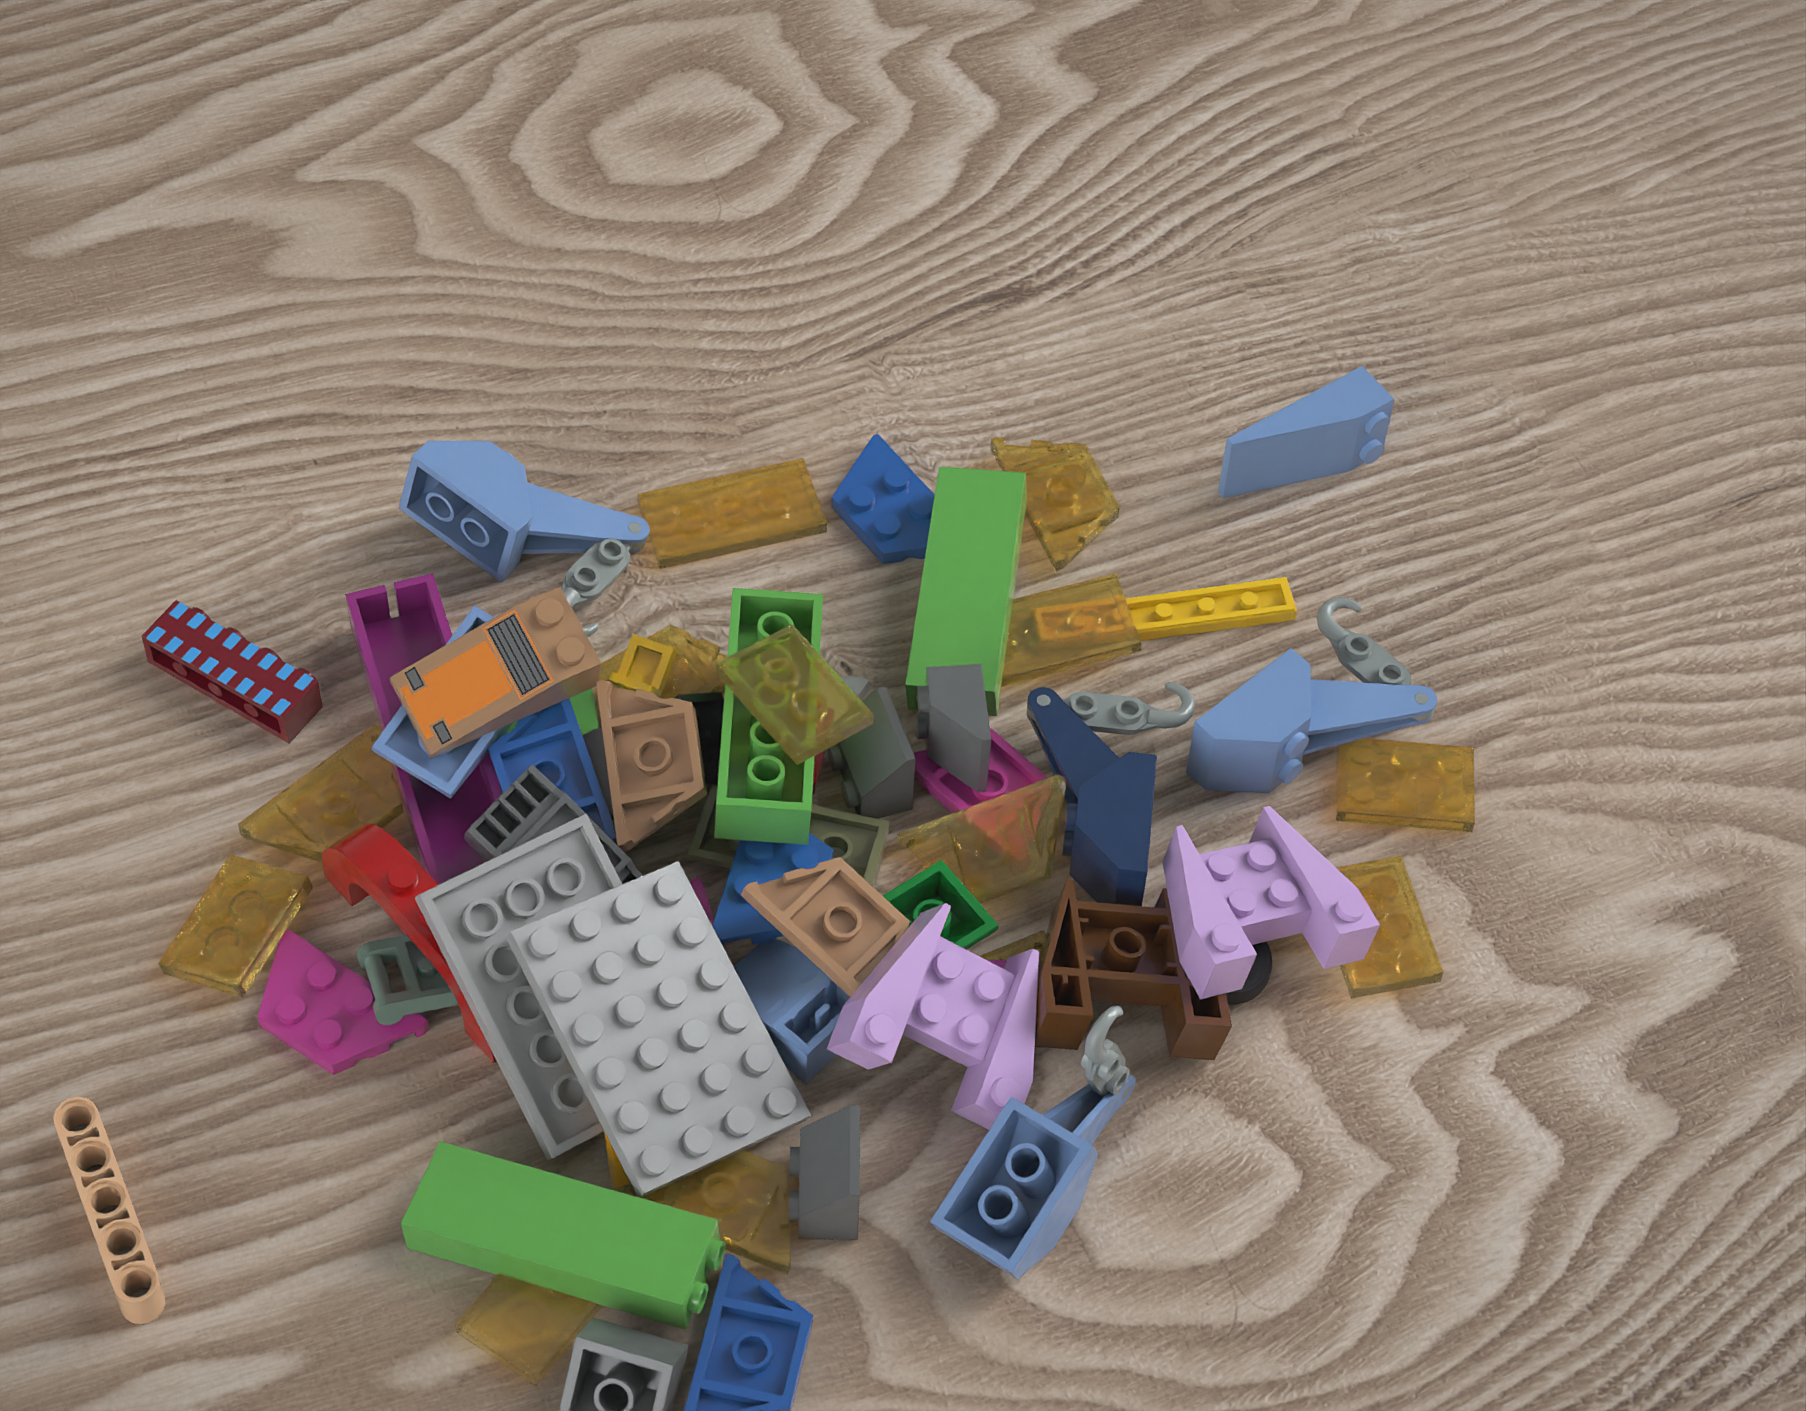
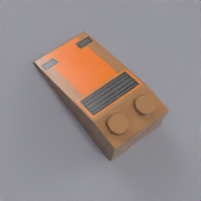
M559 586L515 605L390 677V682L431 759L596 687L602 663Z

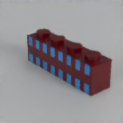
M175 600L141 636L147 661L150 664L288 744L292 742L323 707L319 682L311 672L304 668L296 669L282 661L273 650L266 647L261 649L247 641L238 630L232 627L226 629L212 621L203 610L197 607L190 608Z

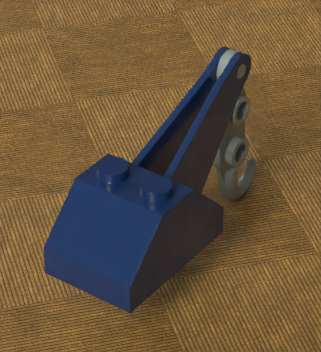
M1168 682L1165 685L1167 691L1177 694L1182 701L1181 707L1175 711L1159 710L1138 698L1121 695L1077 692L1066 699H1062L1054 690L1046 687L1036 688L1028 696L1027 717L1038 737L1068 806L1062 856H1071L1069 875L1097 903L1142 906L1148 872L1157 755L1128 752L1119 758L1094 732L1135 735L1146 730L1176 728L1187 723L1193 716L1195 702L1189 690L1180 684Z

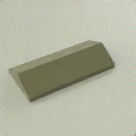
M711 784L687 854V860L731 869L740 840L714 838L718 785ZM812 805L809 833L834 849L833 859L841 857L874 887L881 866L890 821Z

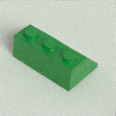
M942 859L883 895L888 902L910 921L908 928L922 912L944 903L950 905L951 908L940 937L966 950L998 931L999 925Z

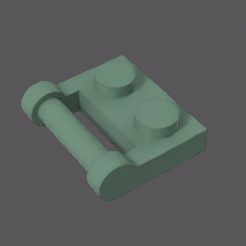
M407 935L370 941L361 945L357 950L356 955L361 969L367 972L376 1001L373 1004V1010L380 1024L392 1025L400 1021L404 1015L459 1005L442 975ZM387 962H398L406 991L393 993L385 968Z

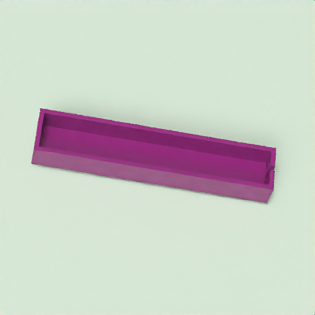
M433 573L394 582L398 616L393 618L390 616L385 585L345 594L351 630L382 732L402 706L390 682V677L444 647L452 637ZM490 753L484 757L451 798L391 763L421 866L438 885L485 863L464 840V835L472 824L502 795Z

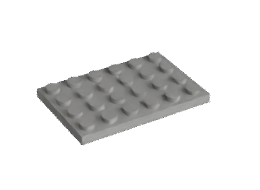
M587 814L415 897L547 1160L553 1159L602 1133L604 1129L506 937L515 929L622 885Z
M679 861L515 929L506 937L639 1198L806 1121L811 1116Z

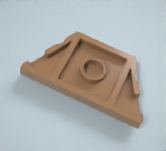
M601 680L596 681L617 846L623 852H626L707 795L696 711L692 702L672 697L662 699L652 692L640 689L633 692L613 687L611 682Z
M841 857L820 862L812 869L800 868L786 872L782 878L759 885L757 881L749 883L741 893V896L849 997L853 995L906 932L910 922Z

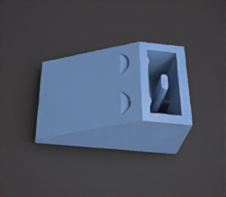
M775 938L771 942L758 944L734 966V969L785 1066L807 1084L838 1055L828 1050L827 1047L843 1005L850 997L797 947Z

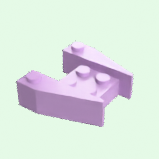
M1270 806L1263 807L1249 843L1199 854L1183 825L1176 826L1162 861L1179 962L1200 999L1243 988L1257 956L1252 946L1253 944L1303 933L1323 969L1364 960L1380 926L1359 889Z
M944 903L922 912L843 1005L827 1049L869 1070L891 1063L900 1039L904 1035L967 1067L951 1111L989 1130L1010 1097L1023 1104L1025 1103L1033 1082L1039 951L1031 949L1008 957L1004 969L940 937L951 908L950 905Z

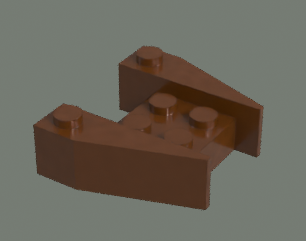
M1066 880L1051 914L1039 958L1035 1047L1078 1050L1094 1016L1092 1001L1161 1006L1169 1057L1215 1060L1232 1028L1227 996L1224 993L1200 999L1181 966L1167 888L1162 889L1154 907L1076 901L1074 881Z

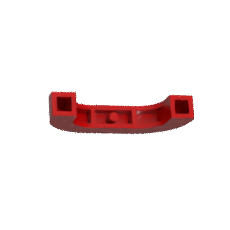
M372 823L363 824L325 849L322 854V865L326 879L351 906H354L369 895L381 906L436 967L450 987L462 1012L465 1033L493 1064L497 1062L415 900L416 896L438 886V883L393 836Z

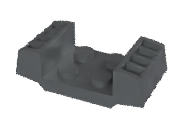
M531 764L466 831L464 840L487 862L586 813L565 792L557 788ZM588 816L622 885L642 877L643 875L635 867L632 860Z

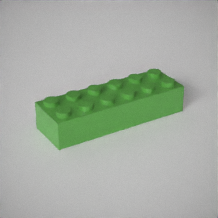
M732 588L714 838L808 845L812 809L823 594Z

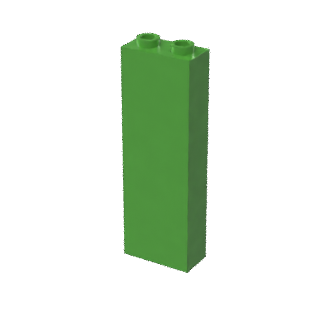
M939 467L905 683L907 706L910 710H918L917 686H925L926 667L981 664L988 716H997L1027 503L1025 472Z
M439 1141L401 1222L407 1249L682 1329H687L693 1312L699 1314L702 1311L708 1293V1284H705L711 1269L715 1271L719 1269L725 1252V1241L720 1240L717 1219Z

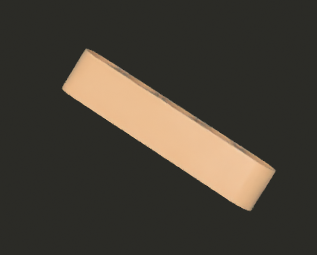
M69 1098L56 1108L53 1116L54 1125L119 1308L125 1319L132 1323H150L161 1315L166 1304L157 1270L97 1107L87 1098ZM78 1125H88L85 1129L81 1131H71ZM93 1165H103L101 1169L95 1172H85ZM118 1205L117 1209L110 1213H99L107 1206ZM122 1247H134L127 1254L114 1255V1253ZM149 1288V1291L141 1297H129L136 1289Z

